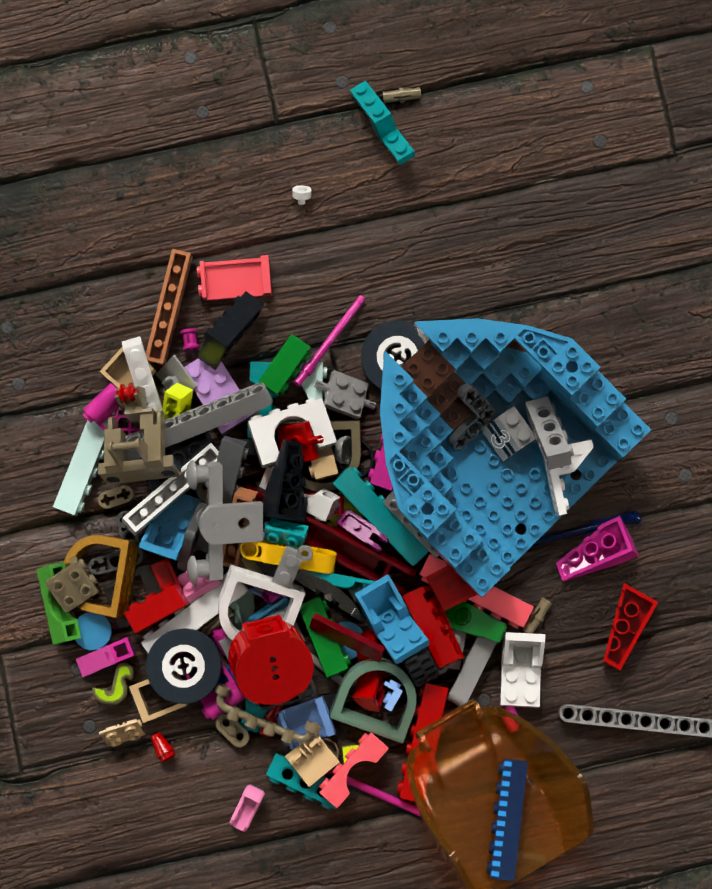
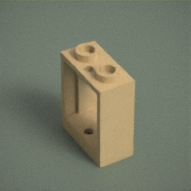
M173 671L175 677L182 680L181 675ZM147 679L129 686L143 723L188 705V703L176 704L150 714L140 688L150 684L149 680Z

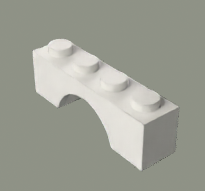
M141 337L122 341L123 351L134 385L145 388L146 407L153 408L156 413L162 411L163 407Z
M274 465L266 467L259 487L266 490ZM325 488L313 495L304 494L308 502L306 512L314 515L315 519L326 522L333 517L340 497Z

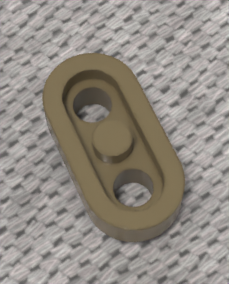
M228 713L220 715L216 720L217 729L234 746L242 747L246 745L250 739L249 731L239 721L236 722L228 719ZM224 719L229 720V726L223 724ZM238 733L243 734L244 738L242 740L237 738Z

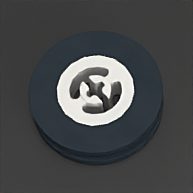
M406 321L383 323L373 329L364 341L361 352L363 372L368 381L380 391L382 390L384 352L389 347L399 345L401 346L400 348L392 349V354L395 356L400 354L401 360L405 362V351H409L412 357L424 345L423 340L412 323ZM397 360L396 362L400 366H402L403 362L401 360Z
M188 628L172 630L158 638L152 645L146 661L147 677L152 688L164 699L179 704L196 702L207 696L215 688L222 671L221 655L216 644L206 634ZM179 652H189L195 657V661L184 657V662L189 664V667L186 668L187 674L193 670V667H197L196 674L189 680H181L173 674V671L181 675L185 674L184 669L179 667L182 664V658H179L175 665L171 664L172 658Z

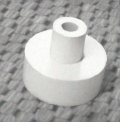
M303 185L295 186L292 189V197L298 200L299 205H304L305 200L311 198V188Z

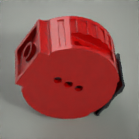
M280 615L243 623V631L238 632L234 637L228 653L230 670L242 694L251 702L259 704L261 710H271L277 706L291 705L294 702L300 701L298 694L303 693L309 685L314 668L312 655L300 633L290 623L283 621Z

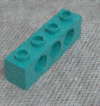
M278 752L275 754L266 773L269 776L268 780L275 784H279V782L286 784V789L294 793L298 790L304 793V798L313 802L315 799L322 802L321 806L331 810L332 807L337 809L317 792L321 783L326 778L329 780L331 778L324 775L310 787H302L300 784L302 777L287 758ZM289 768L293 771L291 779L283 777L282 772L284 769Z

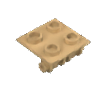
M133 719L127 721V723L123 722V725L117 724V726L108 727L106 730L99 732L108 747H116L128 740H138L141 736L145 735V732L141 728V720Z
M314 734L309 741L300 743L285 756L309 787L340 763L318 734Z

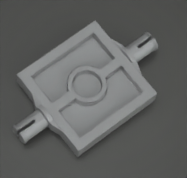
M332 371L327 384L319 380L315 383L314 388L324 391L325 408L358 420L361 417L363 407L372 410L376 407V402L366 399L368 383L341 372Z

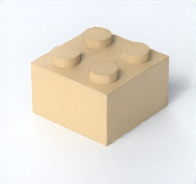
M121 347L100 370L117 388H120L121 384H124L125 387H128L129 383L134 385L123 347ZM149 364L153 376L156 370Z

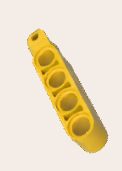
M265 539L258 542H245L240 545V553L248 560L279 565L284 550L288 545L272 543ZM311 547L313 551L311 559L302 561L299 569L331 574L334 572L337 553L328 549ZM303 550L301 552L303 556H307L309 554L306 550Z

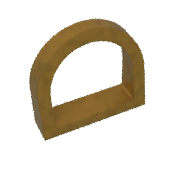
M92 535L79 540L72 546L64 560L66 567L70 565L69 559L76 555L80 560L88 549L96 545L103 544L121 549L112 605L99 604L87 599L77 607L95 614L114 618H126L124 613L128 611L140 541L113 536Z

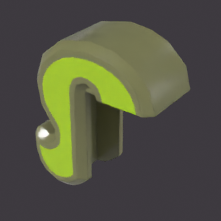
M128 662L117 665L111 691L93 687L92 694L96 700L104 704H118L124 701L129 693L126 679L131 680L135 676L133 665Z

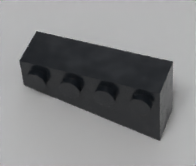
M247 291L241 297L238 295L232 303L233 306H228L223 313V317L219 316L213 324L214 327H209L203 335L205 340L197 358L214 370L219 367L222 358L225 359L233 345L238 343L244 332L246 333L258 318L264 306L263 302Z
M209 431L166 447L165 456L173 455L182 468L210 443L214 444V441ZM169 478L146 480L153 492Z

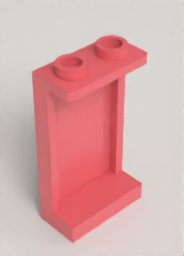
M268 255L253 259L217 262L200 261V266H197V277L201 278V285H198L199 297L202 296L204 301L235 299L238 295L241 297L245 291L254 297L272 296Z

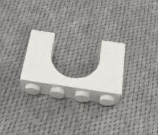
M316 397L306 400L305 404L299 405L294 403L287 406L288 409L280 411V409L270 411L267 416L256 415L250 418L251 421H248V428L262 468L275 465L279 451L274 433L276 428L287 420L310 422L313 436L322 435L323 438L321 439H324L323 443L315 444L317 451L336 445L337 441L322 398L318 400Z

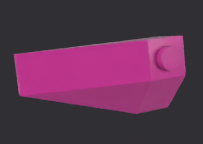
M620 516L601 524L597 528L598 530L591 536H587L583 543L576 549H572L556 563L563 582L622 564L639 556L633 539Z

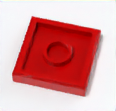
M449 565L426 577L443 612L477 595Z

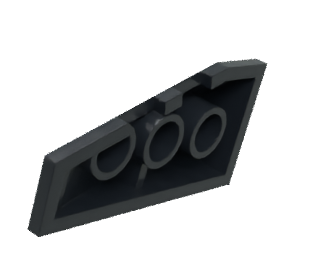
M285 439L283 441L263 495L264 517L305 523L308 502L307 497L304 496L306 482L302 476L304 462L302 443Z

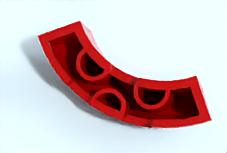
M371 629L360 634L382 645ZM357 652L358 663L370 659ZM375 670L358 677L352 696L354 701L367 710L379 712L386 691L382 689L384 678H387L388 672Z

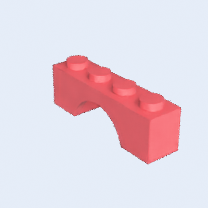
M365 733L358 741L360 743L359 747L356 750L352 748L345 756L347 758L346 762L343 765L339 763L332 771L334 773L333 777L330 780L326 778L319 786L321 788L319 793L336 808L350 794L346 779L351 767L361 761L377 763L389 749L373 733L369 735Z

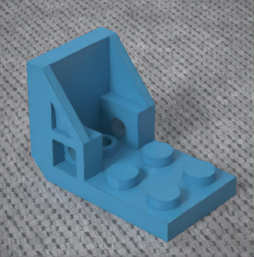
M183 494L149 524L141 539L139 548L178 561L185 532L199 502L202 500Z
M388 574L354 594L369 628L385 647L396 665L430 645L428 638L410 616L406 604Z

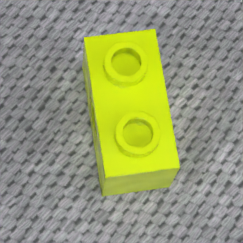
M176 383L165 391L162 409L165 414V420L191 410L193 389Z

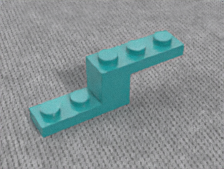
M364 81L350 89L351 95L368 116L374 132L398 164L402 165L415 157V151L397 129L392 114L369 84Z

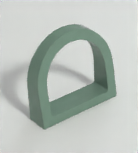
M381 658L380 662L372 659L360 661L352 666L344 675L330 709L329 718L403 743L416 708L415 684L408 671L400 664L396 665L392 660ZM381 670L395 675L403 683L407 692V702L397 726L343 707L349 689L358 677L370 671Z

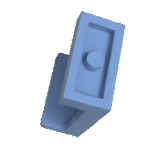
M324 695L283 709L278 712L279 716L276 717L279 726L291 729L300 735L307 732L304 729L307 720L322 726L318 734L320 738L336 734L333 721L329 718L330 712ZM294 740L292 744L285 742L286 746H290V749H294L301 743Z

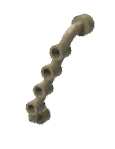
M216 684L214 692L217 693V705L222 711L228 713L227 718L237 722L240 718L246 721L245 726L256 729V726L264 728L263 733L266 735L274 736L275 733L282 735L281 740L288 744H292L293 740L301 743L307 742L312 739L314 734H319L322 726L313 721L307 720L304 727L307 732L300 735L291 729L278 726L274 722L261 719L257 715L227 705L224 702V696H229L231 688L223 684Z

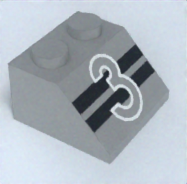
M515 406L481 430L502 461H505L536 439L534 433Z

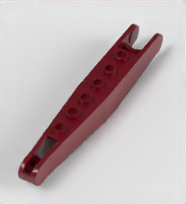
M248 483L244 485L243 488L258 492L256 502L263 499L264 491ZM306 512L305 523L284 520L309 526L305 539L306 544L311 547L335 551L337 553L336 562L372 581H377L386 576L392 566L411 576H415L417 573L414 568L382 550L379 553L374 551L337 525L329 521H319L308 512ZM380 559L389 563L382 576L373 572ZM394 583L399 594L405 595V589Z

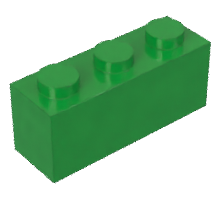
M291 334L258 382L264 383L266 388L277 396L280 393L284 394L290 386L288 384L290 379H295L299 374L301 363H306L312 355L310 353L311 347Z

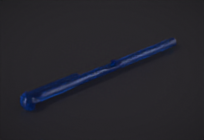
M631 511L590 521L591 525L571 529L559 534L554 532L550 535L542 536L532 546L595 532L601 524L619 516L624 524L635 522V525L641 522L642 517L639 512Z

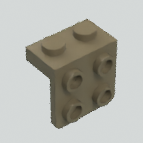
M76 555L69 559L70 565L46 581V586L65 612H69L99 592L97 588L99 582L93 574L89 575L86 570L88 566L82 558L79 560Z

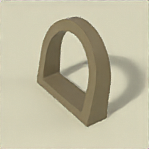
M360 419L330 420L333 430H351L352 458L349 467L351 469L353 467L358 469L361 459ZM300 421L284 422L283 425L299 423ZM302 473L303 479L306 482L304 487L309 490L319 492L323 488L329 491L337 489L331 483L332 481L316 482Z

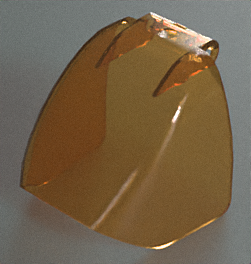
M472 699L415 733L419 745L410 751L406 763L413 799L440 854L465 889H506L562 853L584 842L593 834L594 824L591 798L584 776L545 733L516 714L500 707L486 706L481 708ZM504 758L528 762L514 881L488 878L489 874H486L487 861L490 862L491 854L488 853L489 842H493V834L490 833L491 823L495 822L496 814H493V805L498 800V794H495L496 782H500V774H497L499 762L502 763Z

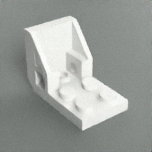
M592 440L571 444L574 455L571 456V465L548 470L544 461L555 516L567 514L566 510L569 509L568 499L563 497L562 492L565 490L563 478L560 479L559 476L570 474L578 468L593 449Z
M505 633L502 642L500 706L540 707V677L545 647V634Z

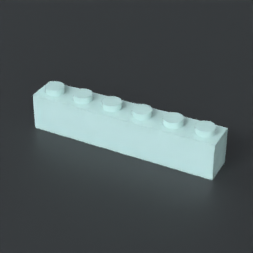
M109 418L102 423L106 428H108ZM87 420L53 505L54 508L75 516L78 513H82L85 506L83 500L85 495H89L92 489L90 483L92 478H95L98 474L97 465L99 460L104 458V431L94 421L90 423Z

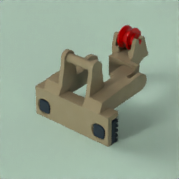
M132 383L125 387L124 384H121L120 388L115 389L117 403L121 408H125L124 415L130 422L140 421V430L144 434V441L138 438L135 441L125 442L126 434L121 428H117L115 417H109L108 429H104V463H98V475L107 485L181 476V465L178 461L175 460L173 455L165 456L164 412L158 411L156 413L153 408L146 407L144 387L134 386ZM136 449L142 459L125 461V450Z

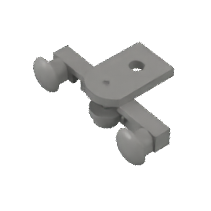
M192 460L188 463L186 469V479L189 487L195 490L197 483L205 482V486L208 488V505L202 507L196 514V523L200 533L208 542V554H206L205 560H196L195 556H191L187 563L188 578L193 585H196L198 578L207 577L209 581L223 580V544L263 541V503L257 501L223 504V465L219 462L195 465V462ZM247 518V525L239 527V520Z

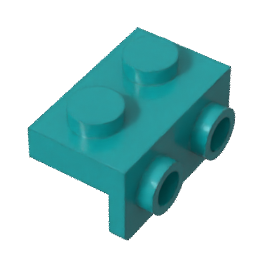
M271 518L269 525H266L264 529L265 540L299 548L304 545L309 526Z

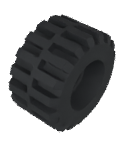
M427 647L403 660L417 687L439 677V670Z

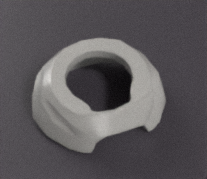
M350 436L339 438L335 445V459L340 464L348 465L352 455V438Z

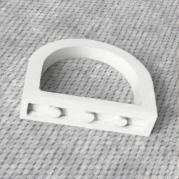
M230 564L218 602L219 619L224 632L232 641L240 632L234 627L228 617V606L237 582L291 597L283 621L290 623L292 626L295 623L305 596L304 587L292 583L289 589L272 582L273 577Z

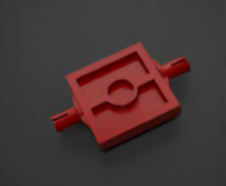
M309 421L277 427L279 442H276L278 450L281 449L284 439L302 443L303 462L319 459L315 444L323 443L324 439H321L323 438L322 435L313 436Z

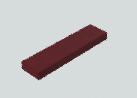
M317 613L312 617L309 629L374 661L380 662L385 650L384 646Z

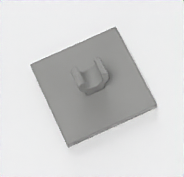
M175 355L156 373L167 390L176 383L193 390L197 387L195 381Z

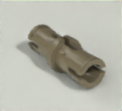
M402 87L399 90L382 91L384 104L398 101L405 103L406 100L421 99L420 87L403 89Z
M542 597L521 630L525 633L533 634L540 622L543 623V617L550 606H552V603Z

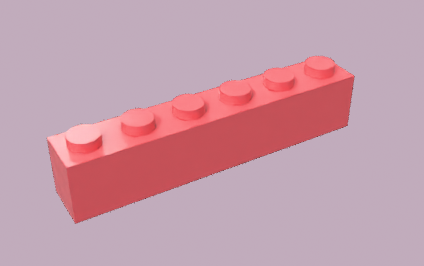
M429 554L419 574L422 576L421 580L429 584L426 577L448 566V564ZM494 586L483 597L477 594L468 599L474 603V607L481 611L484 609L491 611L490 616L498 620L504 618L508 620V625L516 629L519 626L524 628L534 606Z

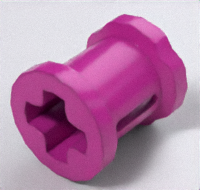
M197 328L180 331L184 341L183 350L200 348L196 338Z

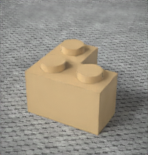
M328 447L317 451L319 459L311 461L312 465L308 466L311 478H315L317 482L337 477L339 474L332 448Z

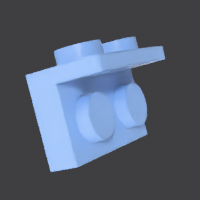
M390 679L389 682L385 680L383 684L393 691L392 693L387 692L383 702L385 703L384 708L392 711L403 690L400 689L401 684Z

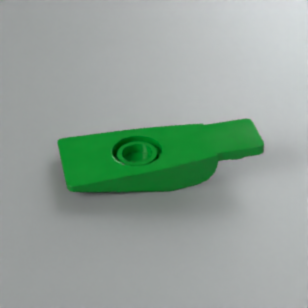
M462 602L445 611L453 629L475 637H486L500 643L507 628L505 624L494 620L488 614L466 602Z

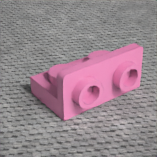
M187 571L177 576L189 603L221 585V580L209 581L207 577L198 578L197 584L193 585L188 578Z

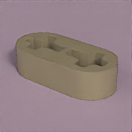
M120 486L101 493L98 497V503L105 509L121 506L134 499V491L129 486ZM124 489L130 492L127 500L124 497L118 498L117 496L123 494ZM105 495H107L109 498L115 497L114 500H111L109 502L110 505L108 506L106 503H102V500L105 499Z

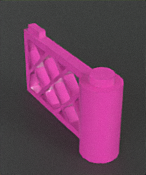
M112 383L83 409L85 411L83 416L90 423L94 421L103 431L108 429L102 424L107 418L115 417L117 428L118 418H127L125 415H118L120 405L115 398L116 387ZM129 420L128 428H121L123 431H128V435L131 434V431L140 430V428H131Z
M179 652L173 657L174 659L171 661L173 665L179 659L178 656L184 652ZM222 662L223 671H221V674H225L229 679V682L224 685L231 688L229 696H224V702L227 705L235 706L246 698ZM182 663L179 667L184 669V676L189 680L191 679L190 673L187 674L184 667H189V665ZM214 689L208 696L200 699L204 706L201 709L207 719L211 717L212 720L225 713L217 705V693L214 692Z

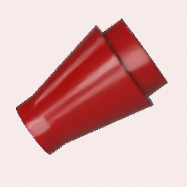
M161 732L150 737L157 759H160L162 763L175 756V749L162 736Z

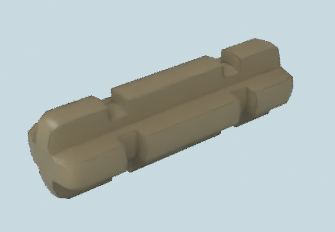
M228 607V617L231 618L234 612ZM219 614L200 628L202 633L208 636L213 630L221 626Z

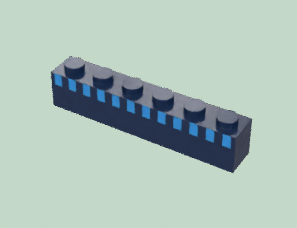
M504 758L502 763L499 762L497 774H500V782H496L495 794H498V800L493 805V814H496L495 822L491 823L490 833L493 834V842H489L488 853L491 854L490 862L487 861L486 874H489L488 878L514 881L527 761Z

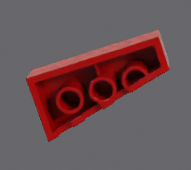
M625 583L623 584L603 659L604 663L618 671L622 669L658 604L654 599Z
M422 586L403 595L416 624L429 640L430 645L427 647L432 654L436 666L445 668L464 659L465 657L445 611L443 612L432 588Z

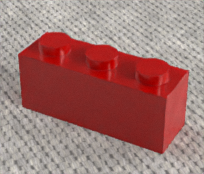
M172 583L163 586L161 588L162 592L157 595L153 592L144 597L146 601L141 604L137 601L128 606L129 610L124 614L134 633L145 630L189 605L179 584L172 585Z

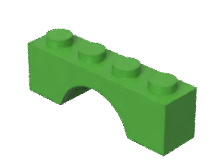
M65 562L36 569L53 645L81 638L78 620L62 609L46 586V581L66 568Z

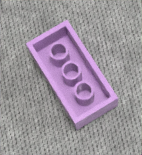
M196 359L184 367L197 384L194 391L203 405L239 391L222 361L216 370L200 359ZM251 413L217 428L224 436L247 422L255 414Z

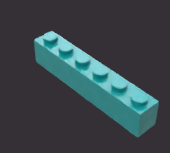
M347 467L331 483L378 531L389 539L388 542L411 566H414L429 551L382 503L385 498L382 495L378 497L373 492L375 490L373 485L368 481L365 483L360 478L362 474L355 467L352 469Z

